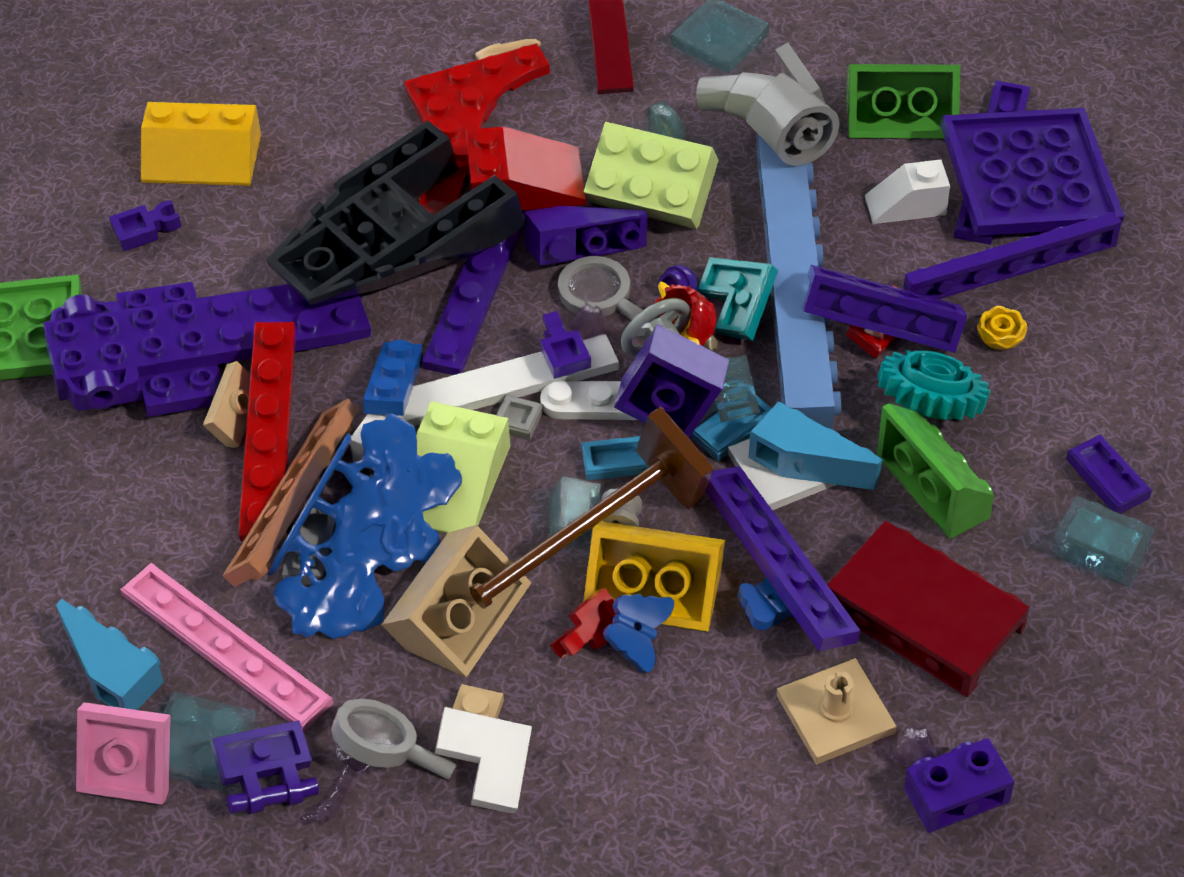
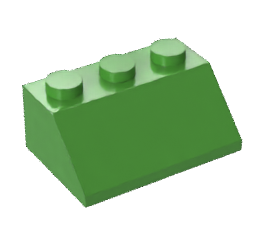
M850 64L847 66L849 138H944L940 127L943 115H959L960 65Z
M890 403L883 406L877 456L883 459L882 463L945 535L951 539L989 519L994 499L991 487L985 480L979 479L968 467L964 456L960 452L954 451L943 439L940 430L934 424L930 425L920 412Z

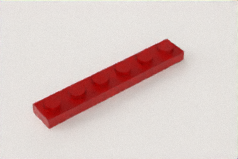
M255 322L238 534L240 541L245 540L287 471L296 327L294 322Z

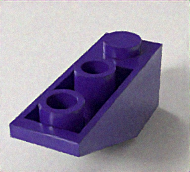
M556 206L524 212V222L526 225L524 226L525 247L540 266L588 256L634 250L647 246V213L645 210Z

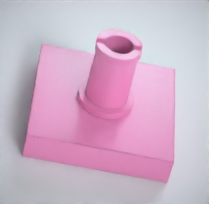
M83 703L77 709L76 792L163 805L169 791L171 715Z

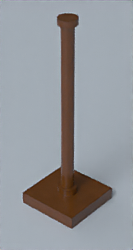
M659 407L648 415L635 450L649 467L483 584H474L470 587L473 599L481 608L486 609L492 604V598L659 480L689 510L701 501L715 468L664 409Z

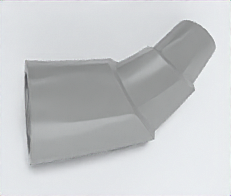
M742 72L739 75L701 77L697 85L696 99L700 110L730 113L746 121L774 150L778 157L788 165L800 166L817 160L832 146L837 137L840 125L837 113L808 89L784 73L771 76Z

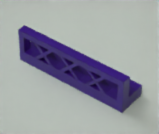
M810 265L807 275L810 284L802 307L803 312L946 351L956 352L967 319V314L961 305Z

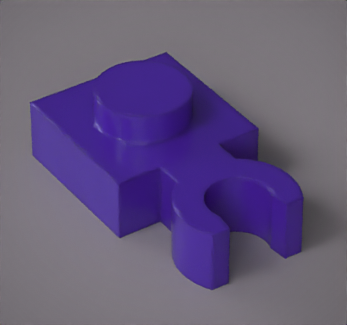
M171 200L159 203L151 211H147L145 205L109 216L111 227L123 251L158 240L157 231H174L182 226L179 214H175Z

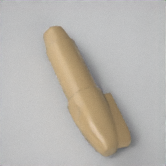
M524 39L504 44H493L476 52L475 57L476 60H480L535 43L540 47L541 42L537 39Z

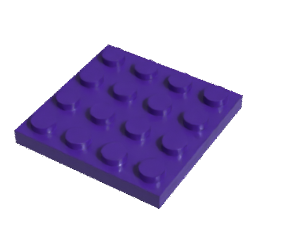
M1085 108L943 115L940 127L975 236L1051 231L1058 227H1065L1085 221L1091 217H1099L1115 212L1121 222H1123L1125 216Z

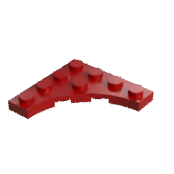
M535 43L404 81L405 91L422 124L430 121L450 138L459 169L452 176L464 172L466 177L470 176L466 130L482 128L483 123L487 122L490 114L496 108L497 100L506 91H514L529 81L550 74V64L538 44Z

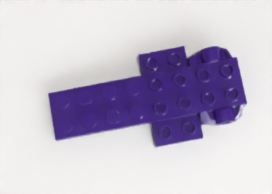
M193 282L116 293V302L95 301L88 295H75L67 299L63 306L53 310L50 321L43 322L45 345L59 401L69 400L73 407L80 411L93 408L104 409L112 405L142 400L147 417L211 406L221 381L217 364L252 359L255 322H294L296 327L295 351L344 344L371 337V327L359 294L310 305L289 284L197 298Z

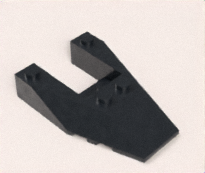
M426 121L338 179L334 183L335 191L323 204L318 201L310 210L312 217L300 230L295 227L266 261L310 305L383 289L492 248L526 225L518 194L495 175L435 215H432L415 200L459 170L450 138L430 121Z

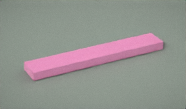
M150 563L120 589L123 597L286 721L300 720L303 733L334 704L332 697L154 564Z

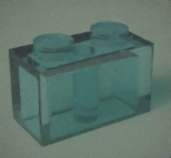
M1076 496L1056 530L1051 554L1131 587L1150 552L1156 529L1145 525L1138 519L1129 518L1107 509L1097 502H1091Z

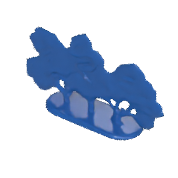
M393 413L388 414L384 420H374L363 424L360 435L364 453L360 461L348 464L341 460L351 442L350 433L346 435L267 573V576L274 575L286 554L291 551H297L300 558V574L294 577H286L276 585L273 592L276 605L291 615L292 632L294 634L310 637L319 631L335 639L348 636L354 631L363 632L380 625L383 621L384 597L376 583L374 570L378 566L385 565L392 571H399L409 568L415 560L426 563L440 544L438 531L431 528L430 524L424 521L423 511L438 505H447L450 498L461 486L462 476L460 470L455 468V461L448 453L438 454L432 452L422 457L417 454L415 427ZM364 467H369L374 471V475L369 477L360 473V471ZM337 470L344 473L353 488L351 493L341 498L338 503L332 505L321 499L320 495L334 471ZM313 508L330 515L336 523L335 532L328 541L317 545L308 543L300 533ZM321 548H330L332 553L325 557L319 550ZM311 555L318 558L324 565L326 576L321 581L317 580L309 567H312L315 561L310 559ZM304 575L309 577L311 582L309 588L301 583Z

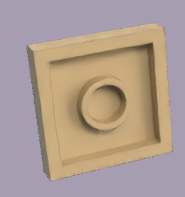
M856 658L777 688L779 701L816 765L896 733V724Z

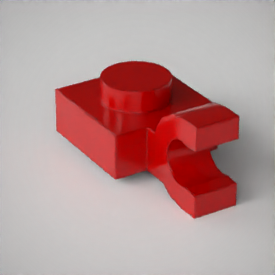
M606 588L597 590L568 615L575 626L549 645L560 658L567 654L573 656L587 642L593 649L601 648L607 643L603 632L606 626L613 623V618L616 614L613 609L614 599Z

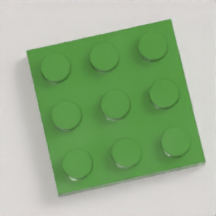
M79 274L0 283V380L52 375L45 345L43 322L50 321L53 310L63 306L67 299L75 295H82V284Z

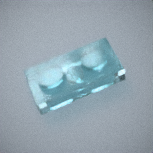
M746 355L727 358L729 363L723 389L715 399L721 423L760 413Z

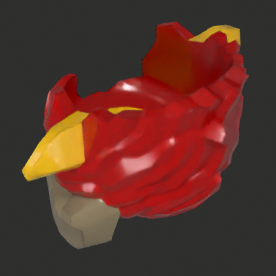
M660 281L658 288L661 297L655 300V303L676 298L684 300L691 309L690 321L681 333V336L717 353L718 341L713 336L716 327L714 304L690 286H675L674 284L668 286L665 282ZM678 317L672 321L673 325L678 319Z

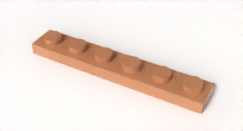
M349 399L342 401L321 414L227 567L223 577L234 587L249 579L257 581L270 569L272 565L269 561L274 551L284 544L289 535L286 532L288 527L299 518L305 507L303 502L315 490L321 480L319 476L336 454L335 449L337 445L353 429L351 422L359 409Z

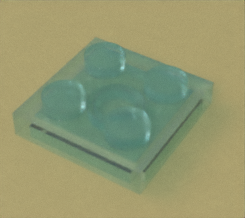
M707 0L671 34V45L729 73L769 35V23L721 0Z
M173 691L163 714L171 715L169 778L225 792L227 785L222 786L211 748L212 740L216 737L252 730L257 719L256 712Z

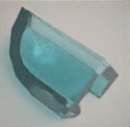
M657 102L648 108V132L685 140L683 123L679 114L666 102Z
M561 476L549 494V536H552L599 503L601 484Z

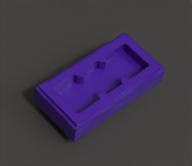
M1101 434L1068 450L1066 460L1116 516L1150 499L1151 488Z

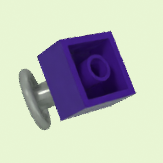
M673 298L647 307L634 317L625 328L621 337V347L627 355L635 357V359L622 377L614 408L645 423L650 413L662 407L689 438L722 391L729 359L681 336V333L690 321L691 309L684 300ZM664 313L660 318H656V319L652 320L650 323H647L648 321H650V320L653 319L654 317H656V316H658V315ZM678 317V319L673 325L672 321ZM644 336L646 338V342L643 345L633 344L634 337Z

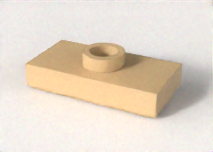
M237 361L226 365L203 426L226 447L232 448L240 446L247 428L251 374Z

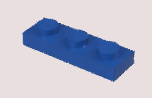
M406 340L383 342L363 398V414L388 415L393 413L396 416H404L421 365L423 355L422 344H411Z

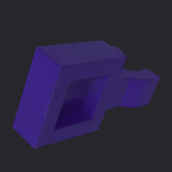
M558 311L542 315L547 330L543 331L545 339L540 340L541 352L553 378L591 368V356L579 331L574 330L566 333Z

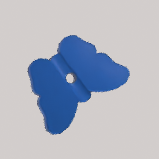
M766 577L763 583H758L756 586L748 583L740 585L737 596L741 606L745 608L744 611L750 620L751 626L755 629L767 630L771 626L780 624L785 619V616L794 617Z
M640 594L622 595L614 600L613 609L616 615L613 618V623L604 629V638L615 651L622 652L623 657L631 662L641 673H648L654 669L655 652L651 639L657 636V631L654 628L666 621L671 615L674 608V600L671 597H643Z

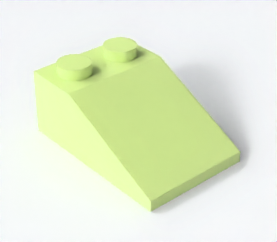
M431 401L417 431V454L421 457L432 452L450 454L455 461V468L460 470L462 483L447 505H438L423 511V518L438 533L447 534L455 530L479 525L510 448L509 422L506 417Z

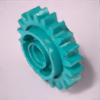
M906 350L905 355L896 351L893 352V356L886 355L877 376V380H879L878 387L885 389V395L895 396V403L901 404L912 411L920 412L922 416L947 420L956 418L962 420L964 415L973 419L976 413H983L991 391L987 389L989 383L981 381L982 375L972 373L971 367L963 366L961 361L953 357L932 351L911 352Z

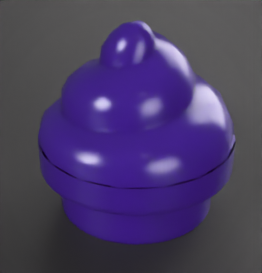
M674 265L667 268L659 279V283L660 281L665 282L668 286L672 284L675 286L685 285L697 290L698 279L696 275L683 265Z

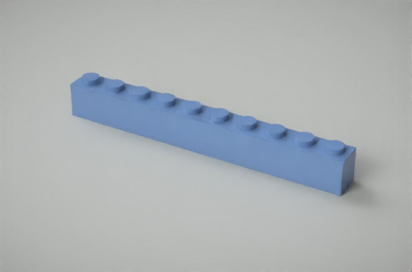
M756 132V154L767 263L772 264L778 269L770 293L781 402L792 409L801 411L806 417L822 426L833 429L834 416L841 415L840 391L833 392L832 385H837L838 374L837 362L829 361V354L834 353L833 331H826L825 325H830V319L803 312L802 309L810 284L807 276L810 265L823 267L822 244L815 243V239H820L819 216L812 217V212H816L817 209L816 190L809 189V185H813V164L791 166L784 163Z

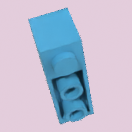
M779 401L750 432L748 458L782 477L875 490L879 485L882 458L876 456L871 450L860 447L840 436L835 430L826 428L806 417L801 411L792 409Z
M63 599L56 604L63 627L96 698L108 706L138 710L164 683L159 667L161 662L158 657L146 647L139 649L129 643L125 635L113 626L106 628L98 623L86 608L82 606L75 608Z

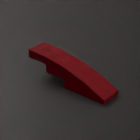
M587 0L598 95L633 92L634 85L624 0Z

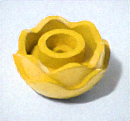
M995 306L981 315L977 325V332L982 342L988 347L1001 351L1010 350L1024 340L1027 332V323L1023 320L1019 311L1003 306Z

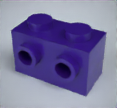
M986 738L975 743L971 741L961 743L951 752L935 758L928 756L917 760L911 767L907 768L904 790L927 832L931 833L1010 803L1015 781L990 739Z

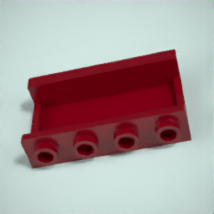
M886 520L827 584L863 633L967 698L977 687L980 673L1016 631L1021 634L1024 631L1030 608L1016 595L1001 590L986 581L978 572L966 569L951 560L943 551L929 547L916 539L906 529L898 528Z

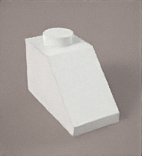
M942 160L904 164L865 194L872 224L946 215L950 184Z

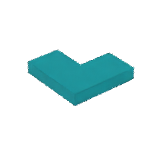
M710 257L697 292L708 298L726 300L714 331L719 335L729 338L753 341L778 269L772 264Z

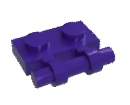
M300 720L213 738L211 748L222 786L240 783L243 793L227 796V807L230 814L247 811L248 814L263 812L264 806L286 802L288 806L302 803L305 797L319 794L317 779L312 777L300 780L297 770L309 768L312 761ZM279 774L282 784L266 788L260 787L258 778Z

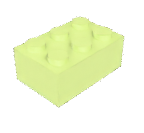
M605 122L585 185L584 194L592 204L612 209L645 210L649 218L697 229L719 160L713 147Z

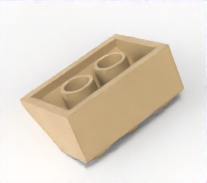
M477 525L448 532L381 625L405 650L456 674L467 677L529 588L531 582L526 576H523L492 598L490 606L486 609L481 608L473 599L470 587L476 583H485L512 564V561Z

